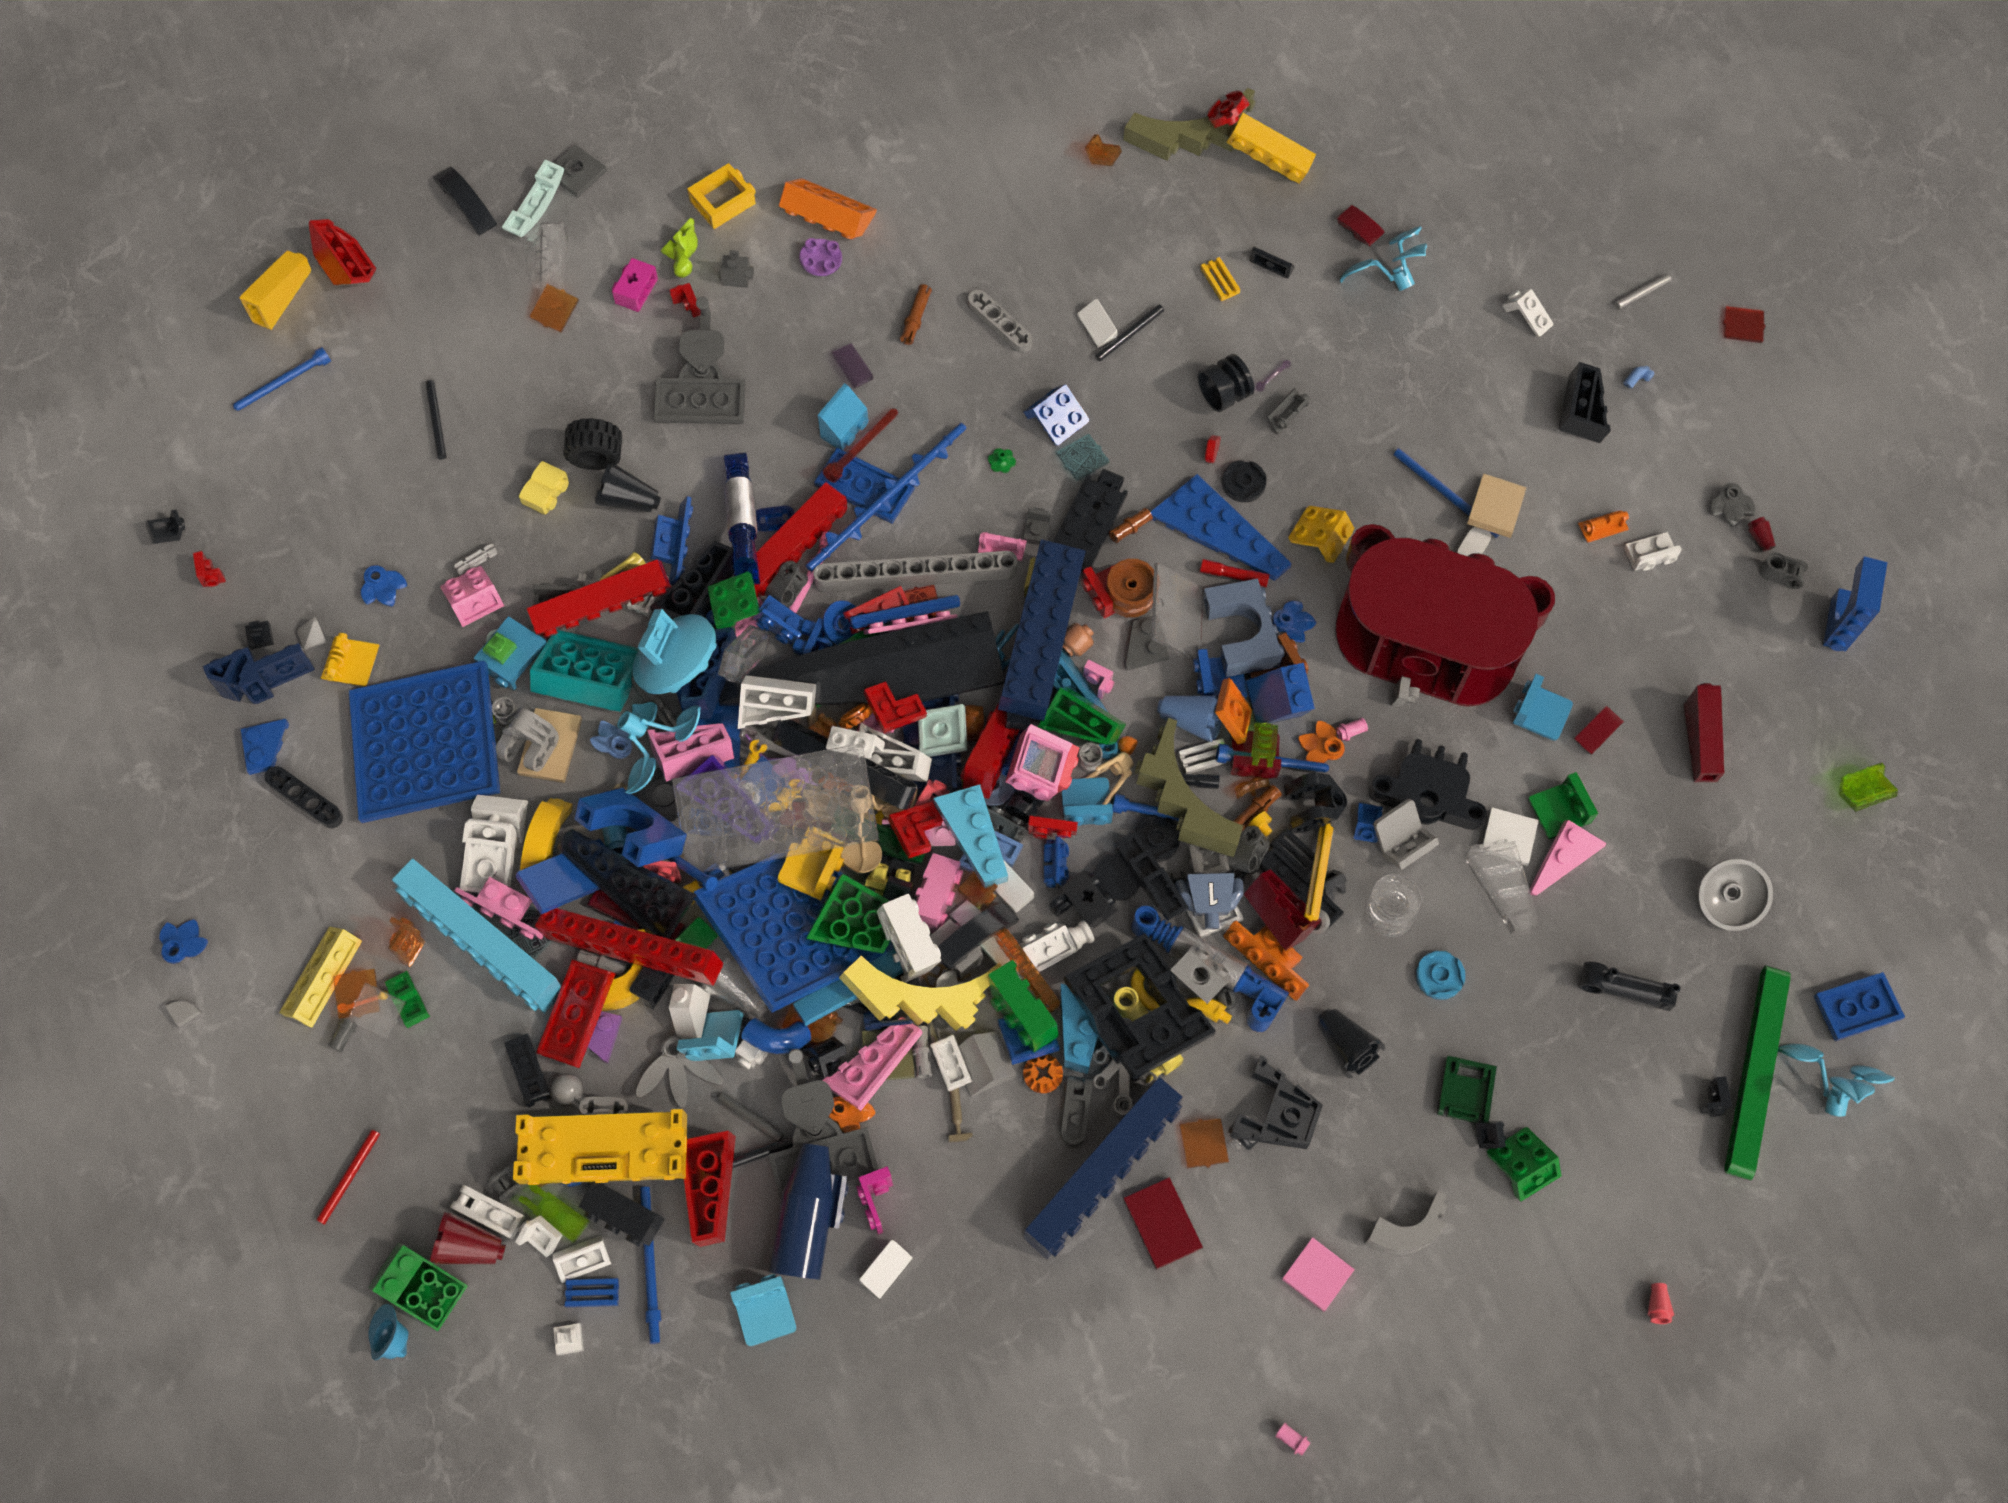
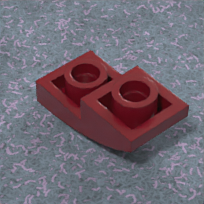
M1353 205L1337 218L1339 225L1352 231L1355 239L1369 247L1385 233L1372 218Z
M1606 706L1574 740L1592 755L1624 721Z

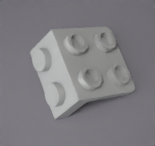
M1411 799L1405 800L1374 822V828L1384 858L1400 870L1439 845L1437 837L1422 828L1415 802Z

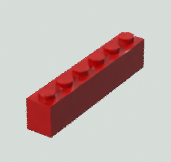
M825 482L734 576L750 572L753 578L756 597L765 596L768 585L777 575L780 567L787 561H794L797 564L802 554L807 549L814 547L817 539L823 532H828L832 527V523L837 518H842L847 511L846 497Z
M656 559L528 607L527 611L536 635H544L547 638L558 634L557 630L566 627V630L579 626V621L587 619L589 622L599 619L603 612L615 613L623 609L622 605L631 603V605L639 604L645 601L644 597L651 594L653 597L666 593L665 589L671 586L662 561Z

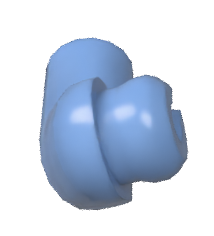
M1649 366L1636 367L1624 380L1623 384L1632 389L1639 379L1643 378L1645 381H1650L1655 373L1653 370H1650Z

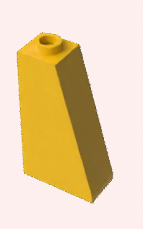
M287 250L239 297L253 323L270 330L275 326L312 271L308 259L303 254Z

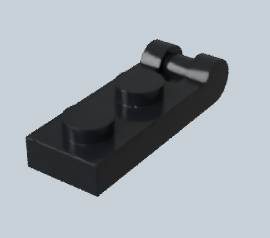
M527 1033L505 1042L504 1044L526 1106L530 1108L535 1105V1102L543 1099L544 1101L552 1099L529 1034ZM538 1084L540 1090L531 1093L529 1087Z

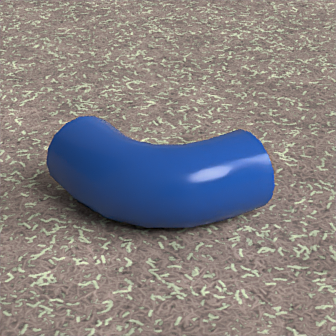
M754 1018L745 1026L741 1037L744 1041L763 1052L789 1054L791 1050L800 1049L809 1043L811 1032L808 1026H805L800 1021L794 1022L785 1029H776Z

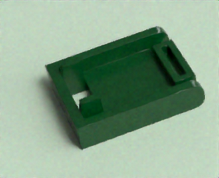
M1447 1055L1444 1063L1437 1115L1442 1116L1444 1108H1448L1447 1117L1477 1123L1480 1115L1482 1116V1121H1489L1497 1066ZM1459 1067L1481 1071L1480 1079L1457 1075Z

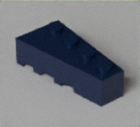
M733 627L714 629L717 646L708 661L707 669L682 686L681 704L684 711L692 706H700L699 719L712 717L740 647Z

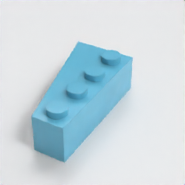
M977 785L933 798L934 805L943 818L944 823L951 831L983 887L988 888L1008 882V873L981 786Z

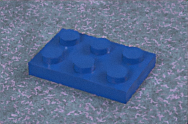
M1884 972L1819 992L1813 996L1834 1041H1839L1905 1018Z

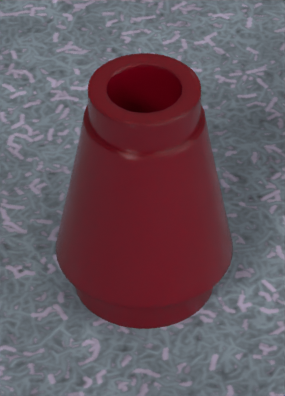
M1764 516L1747 524L1749 527L1748 532L1760 548H1762L1763 552L1776 547L1769 520L1766 521Z

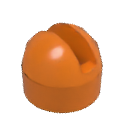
M1130 736L1122 737L1118 742L1120 752H1126L1130 756L1136 749L1138 741Z

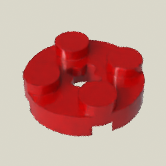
M1237 90L1226 94L1227 99L1223 102L1219 99L1209 109L1207 116L1214 128L1225 124L1231 126L1239 120L1238 115L1249 106V101L1241 91Z

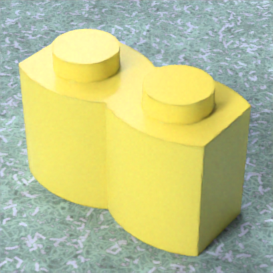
M542 461L536 467L531 479L523 487L519 495L521 503L546 515L549 510L555 508L557 497L561 492H565L568 487L569 481L566 472Z

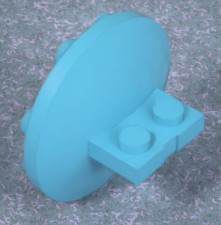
M655 609L648 623V628L637 647L639 651L633 663V678L637 685L650 694L676 693L699 673L705 671L708 667V661L717 646L713 626L700 615L688 614L671 619L663 609Z

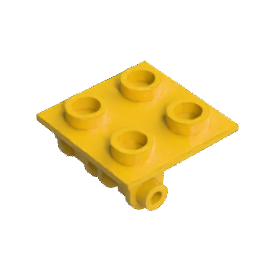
M338 633V636H335L321 679L366 687L380 645L347 639V634Z

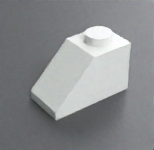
M674 984L669 1011L676 1035L682 1039L702 1037L711 993L695 984Z

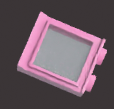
M1030 724L1019 736L1005 782L1017 790H1023L1034 795L1039 800L1048 802L1058 792V785L1072 743Z

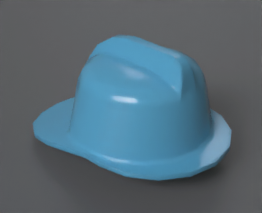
M384 1304L374 1314L368 1331L371 1357L375 1361L381 1357L387 1359L402 1358L407 1354L408 1329L397 1321L393 1306Z

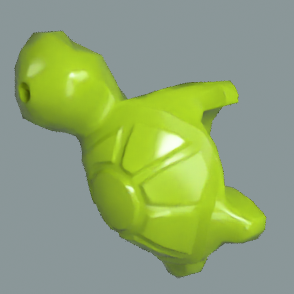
M691 217L672 237L675 243L670 240L660 251L662 254L675 260L673 265L674 275L679 278H684L692 272L693 265L689 258L698 246V239L694 231V219Z

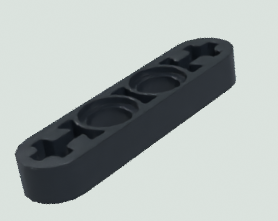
M279 766L271 767L266 771L264 778L271 789L323 826L333 829L342 823L343 814L336 805ZM273 776H280L286 782L284 786L279 781L273 780ZM300 786L301 791L298 795H289L290 788ZM310 799H319V804L316 808H307V803ZM325 809L331 815L334 814L335 818L333 820L330 818L328 819L325 816V814L322 813L323 810Z

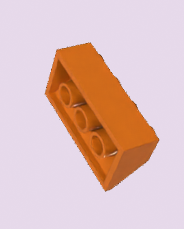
M803 178L785 182L779 207L785 209L787 214L803 216L806 222L813 224L817 222L822 224L823 228L828 231H839L847 239L862 236L877 209Z

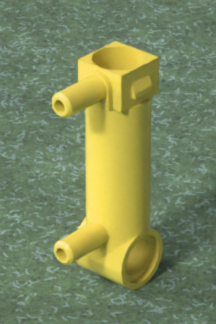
M1122 987L1115 993L1113 1005L1122 1018L1134 1021L1149 1013L1140 1002L1138 994L1133 988ZM1129 998L1132 1004L1125 1007L1120 1004L1119 1000ZM1178 1055L1150 1072L1157 1076L1162 1073L1166 1076L1182 1065L1184 1059L1181 1055ZM1152 1075L1146 1078V1083L1153 1080Z

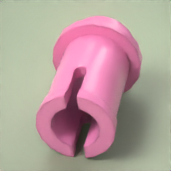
M1359 718L1347 724L1341 723L1336 728V734L1341 741H1349L1350 737L1368 731L1364 718Z
M1287 1423L1283 1424L1275 1436L1295 1450V1455L1298 1453L1302 1456L1311 1443L1307 1440V1436H1301L1289 1427Z

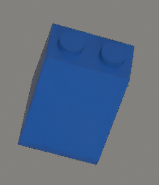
M1304 663L1281 667L1246 681L1256 726L1302 717L1315 709Z

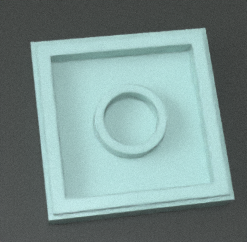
M959 704L926 710V718L918 720L919 751L928 757L967 751L965 706Z

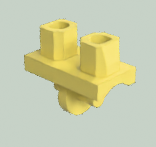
M879 863L866 879L865 886L875 888V892L883 896L889 878L887 876L889 866ZM897 869L895 877L910 882L911 871Z

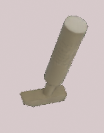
M957 1088L949 1091L952 1122L956 1128V1134L949 1135V1143L967 1141L973 1136V1133L961 1134L962 1111L960 1091Z

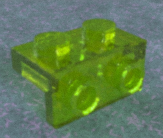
M1879 763L1841 777L1838 794L1856 812L1897 797L1898 789L1884 776L1886 766L1883 763Z

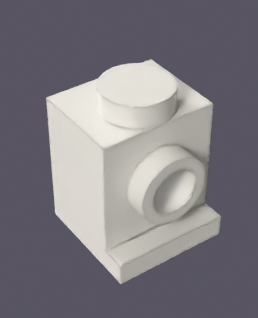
M744 1040L735 1051L737 1058H739L737 1062L747 1070L754 1068L756 1064L760 1065L768 1055V1052H763Z

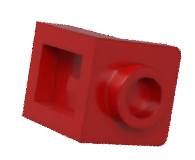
M690 283L678 285L669 290L674 305L683 302L685 310H690L693 318L700 316L701 312L696 306L697 299Z
M202 551L193 553L196 576L203 587H214L226 582L224 574L220 568L214 569L210 558L207 559Z

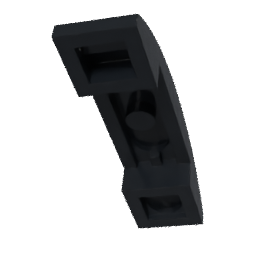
M449 167L433 177L443 192L447 193L463 212L468 223L479 236L497 226L496 221L484 203L454 168Z
M1003 902L986 909L957 929L938 946L941 953L940 962L948 970H951L965 960L971 951L1001 931L1003 933L1019 921V918Z

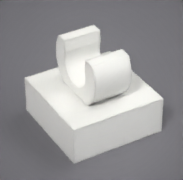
M580 1323L553 1328L556 1355L584 1351Z

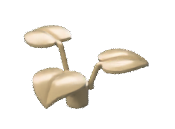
M863 785L854 787L849 799L846 794L840 791H808L809 809L813 816L821 822L833 823L840 806L850 809L852 805L853 810L860 817L861 843L852 842L847 844L843 849L841 858L844 859L843 863L846 867L857 873H867L874 870L881 862L882 850L876 842L865 843L864 814L870 810L871 803L876 810H882L883 815L889 818L890 814L903 811L904 809L897 808L876 796L874 797V795H871L870 789ZM917 790L915 792L910 808L914 807L915 799L917 796Z

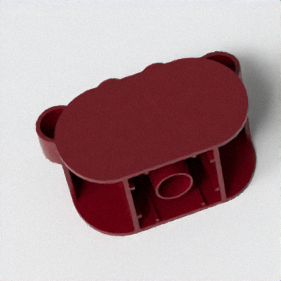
M1364 525L1353 534L1346 554V564L1351 572V576L1336 619V640L1345 660L1356 670L1394 684L1402 676L1411 678L1410 687L1419 688L1420 693L1460 706H1479L1497 698L1510 684L1536 631L1544 625L1555 604V593L1547 581L1536 576L1519 578L1511 571L1496 566L1493 559L1484 554L1472 553L1465 556L1450 551L1449 546L1438 539L1428 538L1420 541L1413 538H1395L1390 530L1381 525Z

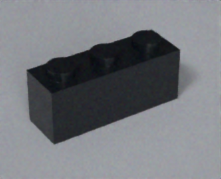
M592 1182L578 1206L586 1211L583 1216L595 1223L599 1219L606 1222L604 1228L617 1235L621 1230L628 1234L626 1240L638 1247L641 1242L650 1246L665 1220L660 1215L602 1183Z

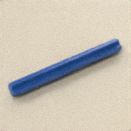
M958 595L852 616L850 623L852 629L867 627L869 624L886 623L891 620L960 607V598Z

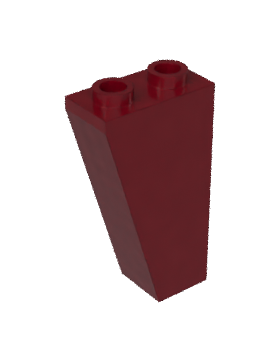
M1703 683L1696 686L1683 704L1694 782H1718L1725 773L1721 685Z

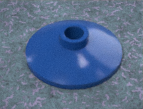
M836 601L830 604L823 615L824 632L828 639L836 645L857 634H852L850 622L843 615V612L856 607L848 601Z

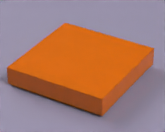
M1227 678L1222 680L1215 713L1236 743H1245L1253 709L1234 682Z

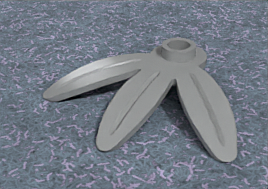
M669 1036L661 1044L662 1055L642 1075L637 1085L635 1096L637 1098L646 1096L657 1086L666 1070L669 1069V1083L673 1098L679 1108H684L688 1098V1082L684 1066L697 1077L712 1084L721 1085L723 1078L706 1060L692 1061L687 1059L686 1055L680 1051L671 1053L668 1049L669 1045L672 1043L678 1045V1040L683 1039L678 1036Z

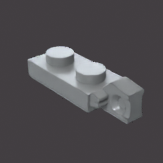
M752 725L741 728L739 737L744 742L750 743L745 737L747 734L752 741L759 739L757 745H760V747L762 744H766L767 751L780 753L784 758H799V756L772 742L774 731L765 727L759 729Z

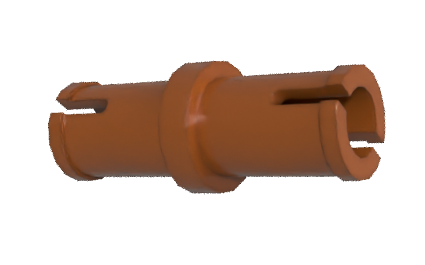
M1143 508L1132 517L1125 518L1122 524L1109 531L1111 540L1117 544L1128 535L1137 533L1138 528L1153 519L1151 512Z

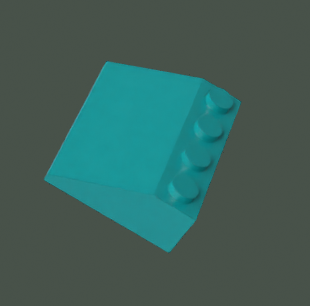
M557 630L558 634L549 638L530 669V692L621 712L632 688L633 663L639 649Z

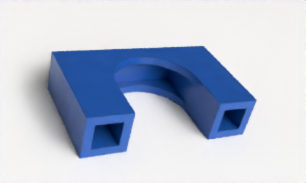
M1864 556L1855 568L1852 591L1839 588L1832 596L1823 646L1830 647L1835 651L1846 652L1880 612L1888 562Z
M620 788L579 798L574 820L589 831L613 825L627 826L638 830L627 834L622 855L637 867L682 855L687 834L634 795L625 793L626 789Z

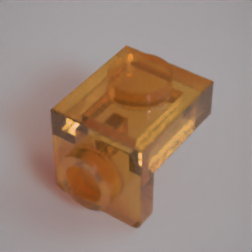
M1094 134L1085 147L1091 163L1097 165L1113 166L1122 153L1120 145L1102 143L1098 134Z
M973 872L957 891L975 907L980 909L984 904L989 906L997 897L994 892L998 886L994 883L991 887L984 888L975 872Z

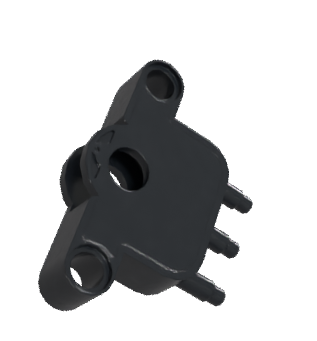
M1421 739L1415 740L1411 753L1402 762L1397 778L1383 774L1377 775L1369 788V796L1373 801L1395 808L1407 799L1413 800L1420 822L1424 825L1441 821L1468 830H1475L1481 826L1487 815V810L1483 804L1466 799L1470 784V774L1466 769L1468 754L1462 752L1457 764L1444 760L1445 747L1441 745L1438 746L1434 757L1421 754ZM1376 786H1382L1386 789V791L1381 792L1376 788ZM1428 798L1434 803V806L1427 807L1423 805L1420 799ZM1469 813L1476 814L1479 819L1471 818Z

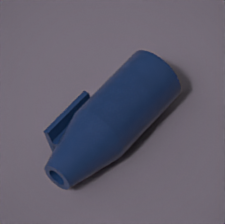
M806 1143L802 1145L782 1192L769 1269L770 1273L821 1280L829 1227L839 1229L840 1224L843 1222L845 1214L844 1208H842L843 1201L849 1189L847 1176L831 1174L829 1147Z

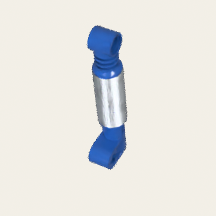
M1141 906L1136 910L1131 923V930L1136 936L1139 937L1144 933L1148 938L1152 936V941L1155 942L1157 939L1159 945L1163 943L1166 952L1178 958V960L1194 943L1205 948L1213 961L1221 963L1227 968L1228 974L1231 977L1225 987L1235 993L1241 992L1255 1001L1247 1016L1248 1026L1256 1032H1264L1270 1027L1289 994L1288 991L1252 971L1251 966L1245 964V962L1243 963L1237 957L1235 958V956L1228 954V952L1225 953V951L1211 944V942L1209 943L1203 937L1201 938L1194 934V932L1192 933L1186 927L1174 925L1172 928V923L1166 924L1167 920L1165 919L1161 921V917L1153 907ZM1140 920H1146L1149 924H1144ZM1197 968V971L1202 974L1205 973V976L1208 974L1204 968ZM1265 1006L1268 1010L1264 1017H1260L1259 1014Z

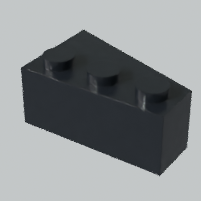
M1579 362L1569 374L1559 425L1560 431L1597 443H1601L1611 432V427L1608 425L1606 417L1608 410L1603 400L1605 392L1600 368Z

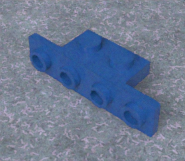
M686 496L680 503L678 520L658 515L655 519L650 559H658L664 563L671 564L670 585H674L680 579L679 576L685 571V566H682L688 550V546L685 545L690 533L688 520L693 512L691 497Z

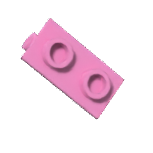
M982 532L979 537L978 553L1011 551L1016 555L1017 561H1022L1027 541L1020 538L1015 539Z

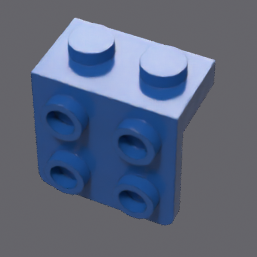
M1207 649L1197 651L1196 659H1193L1194 673L1197 672L1198 680H1196L1197 694H1200V696H1219L1222 680L1230 678L1243 697L1247 698L1245 674L1226 677L1220 657L1208 658Z

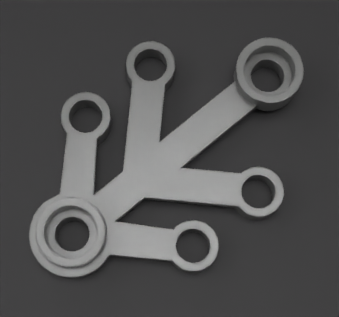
M1123 1018L1127 1024L1132 1022L1130 1019ZM1104 1045L1093 1053V1060L1099 1065H1105L1109 1061L1110 1053ZM1100 1053H1104L1105 1055L1102 1061H1098V1055ZM1113 1060L1101 1074L1094 1077L1093 1085L1099 1090L1107 1089L1110 1084L1109 1080L1119 1070L1120 1095L1115 1098L1113 1107L1118 1114L1125 1116L1135 1105V1101L1130 1097V1075L1121 1062L1117 1064ZM1150 1071L1140 1076L1143 1085L1149 1088L1158 1079L1157 1075ZM1149 1075L1153 1076L1151 1084L1146 1083V1078ZM1100 1078L1105 1079V1083L1103 1086L1098 1085V1080ZM1124 1102H1129L1127 1110L1122 1109Z

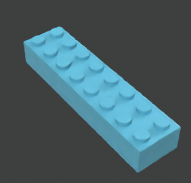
M412 858L392 879L397 886L394 890L408 906H413L417 909L419 915L427 922L431 921L436 926L435 928L445 937L448 935L463 952L466 950L481 967L484 965L497 981L502 980L507 985V989L515 996L520 994V997L525 1000L524 1003L533 1011L539 1009L545 1014L556 1002L561 989V985L556 977Z

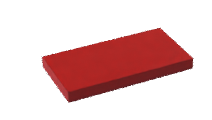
M573 959L571 960L537 1048V1054L580 1068L615 973Z

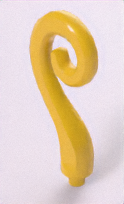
M1137 968L1132 974L1131 988L1137 992L1143 1006L1152 1011L1160 1006L1144 989L1145 978ZM1200 997L1186 999L1190 1006L1201 1010L1207 1018L1216 1023L1220 1019L1228 1024L1232 1018V1015L1225 1011L1227 1006L1214 999H1211L1208 1004Z

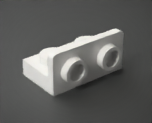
M1668 532L1627 543L1624 546L1634 571L1640 569L1646 571L1661 563L1665 565L1673 563L1677 560L1682 550L1680 545L1674 547Z
M832 726L826 749L870 759L874 750L883 752L885 742L873 734Z
M1056 922L1050 923L1043 928V932L1037 935L1033 933L1022 939L1023 943L1018 945L1019 950L1023 951L1034 974L1078 951L1066 925L1057 924Z

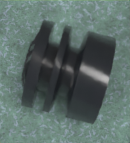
M1230 354L1225 359L1219 360L1217 365L1211 364L1200 370L1197 375L1201 393L1210 407L1217 412H1222L1233 406L1235 401L1240 402L1254 394L1255 387L1251 373L1243 360L1236 354Z

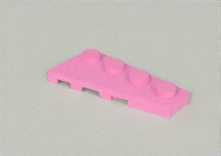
M913 1023L889 1026L877 1036L876 1041L868 1047L864 1046L858 1051L859 1054L848 1063L844 1062L838 1067L839 1070L831 1077L824 1078L822 1081L830 1086L832 1092L861 1111L923 1032Z

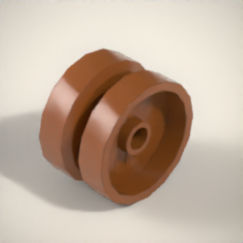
M1125 559L1114 565L1108 574L1106 592L1113 601V611L1124 617L1136 618L1146 614L1153 607L1158 588V577L1155 570L1147 562L1139 559Z

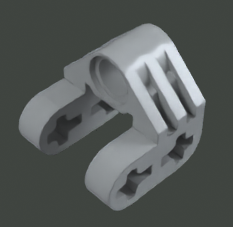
M519 708L512 713V718L507 721L508 725L502 729L503 735L496 745L497 758L508 762L512 761L525 740H529L532 744L524 756L523 765L527 769L539 772L557 746L559 735L552 724L526 708Z

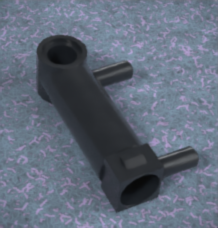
M1590 961L1583 964L1579 986L1581 990L1589 993H1606L1652 1005L1655 1008L1670 1011L1676 1006L1677 994L1681 989L1676 983L1669 984L1619 972L1615 967L1608 969L1604 964Z

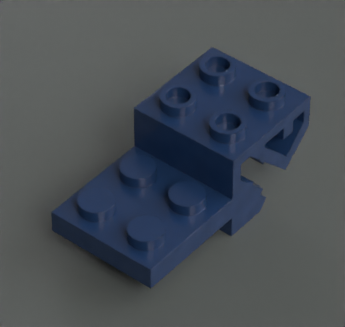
M299 643L288 645L283 650L274 654L265 655L258 661L248 647L237 649L230 655L221 659H214L209 664L202 666L208 680L223 698L240 702L245 694L252 704H259L273 698L274 694L271 689L315 670L311 660Z

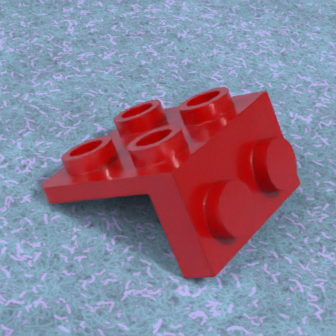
M1090 566L1083 570L1081 585L1084 591L1090 595L1095 609L1105 619L1115 614L1113 611V601L1106 592L1107 577L1113 566L1096 574Z

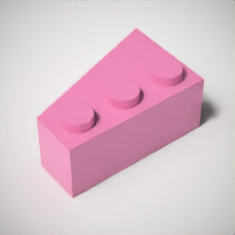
M723 723L697 726L693 734L683 742L675 739L676 732L655 733V729L647 730L651 750L666 782L692 773L711 755L719 757L723 762L734 759L731 739Z

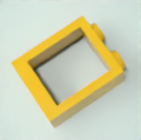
M729 163L687 188L690 203L713 229H716L756 204L754 187L751 183H746L741 172L737 168L734 169ZM731 180L742 193L715 209L706 199L705 195Z

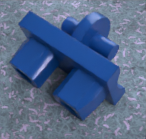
M818 618L817 622L811 620L804 621L801 633L810 637L808 642L802 639L796 640L793 645L794 653L803 655L817 651V649L821 650L834 646L824 632L822 618Z

